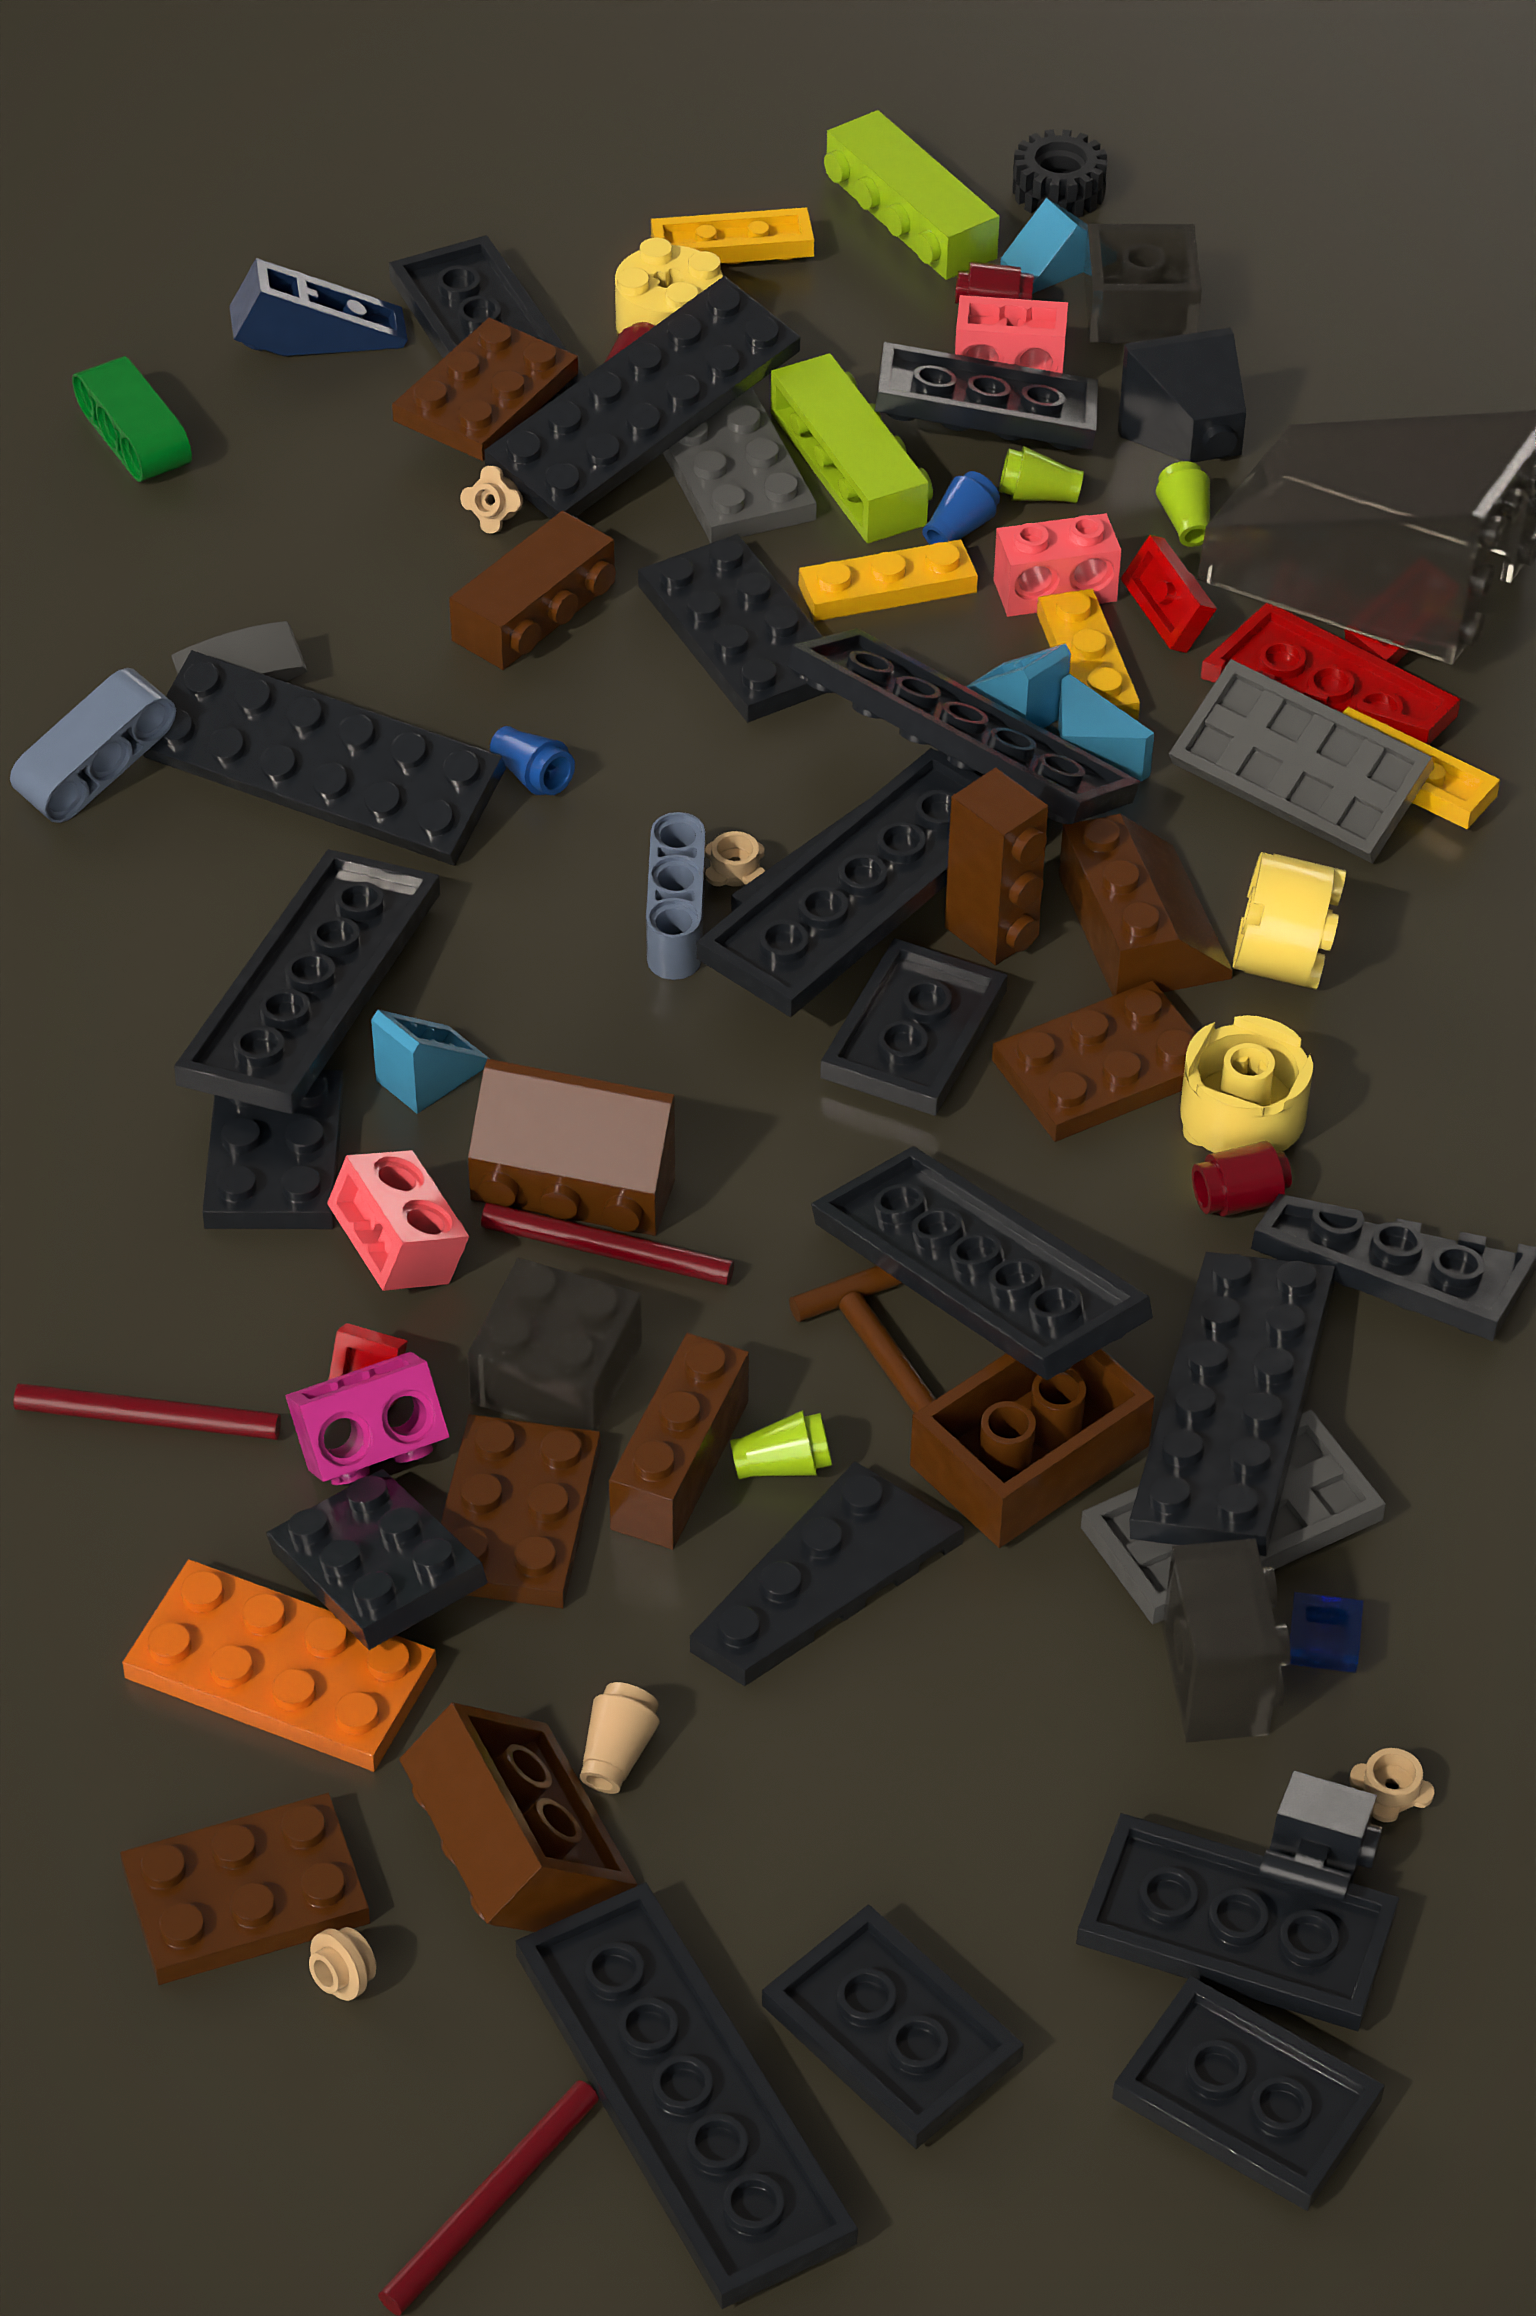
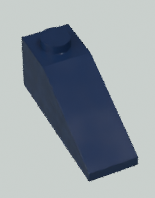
M258 258L253 262L229 306L234 340L242 342L251 349L266 350L282 356L403 348L408 341L401 306Z

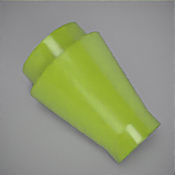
M1023 446L1022 451L1008 449L1002 470L999 492L1011 495V501H1066L1076 504L1082 486L1084 471L1070 468Z
M1182 461L1169 465L1159 475L1156 496L1175 527L1181 544L1188 547L1200 546L1212 537L1210 525V478L1194 462Z
M802 1410L745 1437L730 1440L739 1479L752 1476H818L817 1469L832 1466L821 1413L805 1416Z

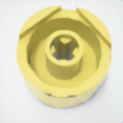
M657 237L644 240L640 244V250L624 259L615 274L617 335L625 328L638 322H647L656 326L723 277L720 258L712 252L699 251L686 246L671 245L668 240Z
M1261 852L1247 894L1249 900L1245 915L1241 919L1233 957V969L1316 990L1320 982L1325 954L1317 952L1318 948L1330 951L1339 915L1334 914L1333 910L1328 908L1329 904L1335 906L1339 904L1346 870L1275 853L1271 855Z
M1250 1015L1234 1017L1233 1025L1215 1029L1214 1022L1199 1030L1187 1048L1180 1104V1115L1183 1123L1182 1131L1188 1142L1196 1146H1203L1213 1153L1262 1141L1270 1142L1275 1151H1284L1293 1145L1305 1127L1313 1074L1311 1055L1307 1057L1301 1048V1038L1292 1029L1277 1021Z

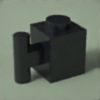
M1293 1771L1277 1813L1270 1850L1266 1849L1259 1877L1344 1902L1349 1885L1354 1882L1358 1867L1362 1866L1372 1869L1383 1832V1827L1371 1824L1377 1795Z

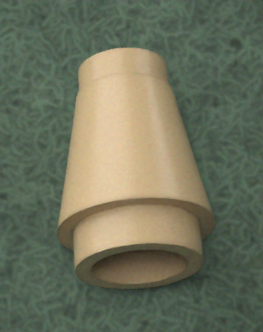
M614 1682L606 1686L603 1694L594 1698L583 1768L580 1774V1780L585 1785L596 1791L608 1794H615L620 1791L623 1781L626 1780L660 1724V1720L656 1715L659 1703L653 1695L637 1686Z

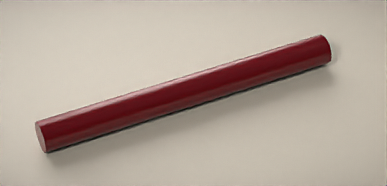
M488 1202L482 1212L481 1227L726 1286L730 1284L733 1276V1260Z
M21 1383L17 1384L14 1393L15 1410L271 1440L278 1439L281 1427L280 1413Z
M577 2080L379 2292L378 2297L390 2312L400 2316L598 2103L599 2097L589 2084L582 2080Z

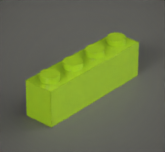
M879 110L827 130V154L824 157V166L829 178L845 189L858 201L863 209L873 214L888 228L892 235L900 238L924 263L929 264L945 280L957 276L958 271L967 272L970 262L988 263L997 259L1000 216Z
M831 353L771 370V415L867 544L925 526L927 524L928 501L933 497V488L929 475L923 468L918 469L907 454L902 439L897 435L893 436L882 421L880 412L874 411L875 404H869L858 390L853 375L848 371L844 372Z

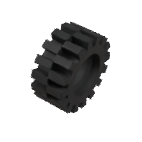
M1054 129L1045 130L1044 138L1034 133L1029 135V142L1022 140L1018 144V150L1015 149L1012 193L1015 194V201L1018 205L1025 203L1024 210L1032 213L1048 198L1078 218L1083 217L1084 209L1089 213L1095 211L1097 203L1102 204L1104 200L1108 163L1107 153L1105 149L1100 150L1101 144L1097 140L1088 143V135L1080 132L1076 138L1071 137L1072 130L1063 129L1062 135H1055Z

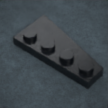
M1278 1194L1255 1228L1251 1246L1252 1250L1277 1260L1302 1261L1311 1264L1335 1266V1281L1343 1286L1357 1289L1396 1304L1403 1309L1417 1312L1456 1327L1463 1332L1474 1334L1490 1341H1494L1536 1270V1247L1518 1244L1517 1252L1512 1253L1485 1247L1487 1239L1485 1236L1460 1232L1458 1241L1421 1234L1422 1223L1396 1218L1395 1222H1387L1381 1225L1364 1222L1360 1210Z
M854 1462L690 1635V1652L738 1683L746 1686L814 1642L815 1632L840 1617L843 1621H846L864 1609L866 1599L893 1582L898 1587L919 1573V1564L937 1552L941 1551L946 1555L962 1545L964 1542V1526L859 1463Z

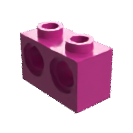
M412 1352L285 1395L308 1471L322 1482L331 1480L333 1485L348 1484L366 1477L370 1474V1465L390 1458H394V1461L397 1463L422 1458L433 1451L432 1443L449 1438L427 1361ZM411 1396L414 1410L410 1419L401 1426L390 1427L387 1414L391 1404L400 1397ZM349 1418L351 1423L349 1439L338 1448L326 1449L324 1434L327 1427L337 1419Z

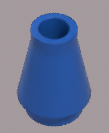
M969 471L964 476L954 477L931 520L922 530L926 541L931 545L938 542L959 540L992 519L996 515V506L1000 502V495L995 485L987 477L975 471Z
M511 726L500 728L492 737L490 752L502 756L505 766L531 793L535 795H556L563 791L570 783L575 771V761L563 742L521 732Z

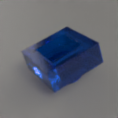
M1294 1592L1287 1664L1356 1673L1360 1652L1364 1600Z

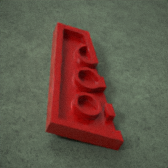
M1269 601L1202 661L1201 679L1215 683L1230 659L1341 713L1347 707H1350L1428 745L1458 717L1460 698Z

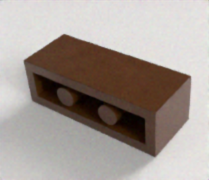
M562 510L449 597L451 640L504 670L519 657L531 652L538 642L557 627L569 622L576 612L595 597L608 591L615 582L616 575L614 539Z
M996 767L951 796L944 926L995 966L1016 951L1026 950L1039 936L1048 818L1047 804Z
M688 1332L686 1333L609 1479L610 1530L671 1550L674 1549L748 1404V1351Z

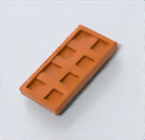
M190 1559L182 1568L122 1662L125 1679L373 1772L377 1769L437 1666L435 1649L395 1635L368 1650L331 1611Z

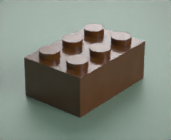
M1099 1349L1074 1364L1067 1371L1059 1373L1049 1380H1045L1006 1353L912 1415L910 1466L998 1548H1001L1149 1447L1155 1396L1103 1349Z

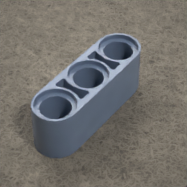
M131 668L118 670L20 756L11 770V785L51 822L61 823L67 821L79 813L167 733L175 720V705L136 670Z
M674 812L659 817L652 825L650 836L646 909L647 963L654 974L671 980L684 979L693 975L701 964V961L696 959V941L703 936L704 824L697 817L689 813Z

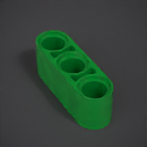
M122 356L73 374V389L82 412L137 482L191 463V446L183 426L129 358Z

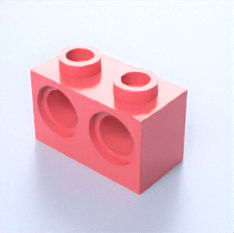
M960 295L955 354L1063 373L1068 302Z
M1107 513L997 528L994 582L1007 617L1037 613L1039 596L1069 591L1093 589L1099 604L1117 602L1121 548Z
M413 1150L346 1155L327 1204L382 1291L449 1284L460 1257L465 1250L469 1235Z

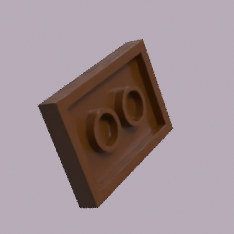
M489 317L392 403L393 421L483 461L485 460L484 450L535 414L579 373L578 356Z
M1152 980L993 1043L992 1061L1054 1142H1057L1182 1091L1186 1052L1190 1041L1196 1033Z
M468 1415L441 1519V1524L482 1562L488 1583L466 1596L564 1608L601 1450L599 1431Z
M329 1792L120 1852L122 1868L158 1985L312 1941L314 1936L326 1929H336L339 1931L345 1927L353 1929L370 1924L369 1907Z

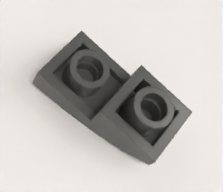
M287 621L267 623L225 633L189 646L171 655L177 673L181 670L191 650L284 682L308 672L293 630Z

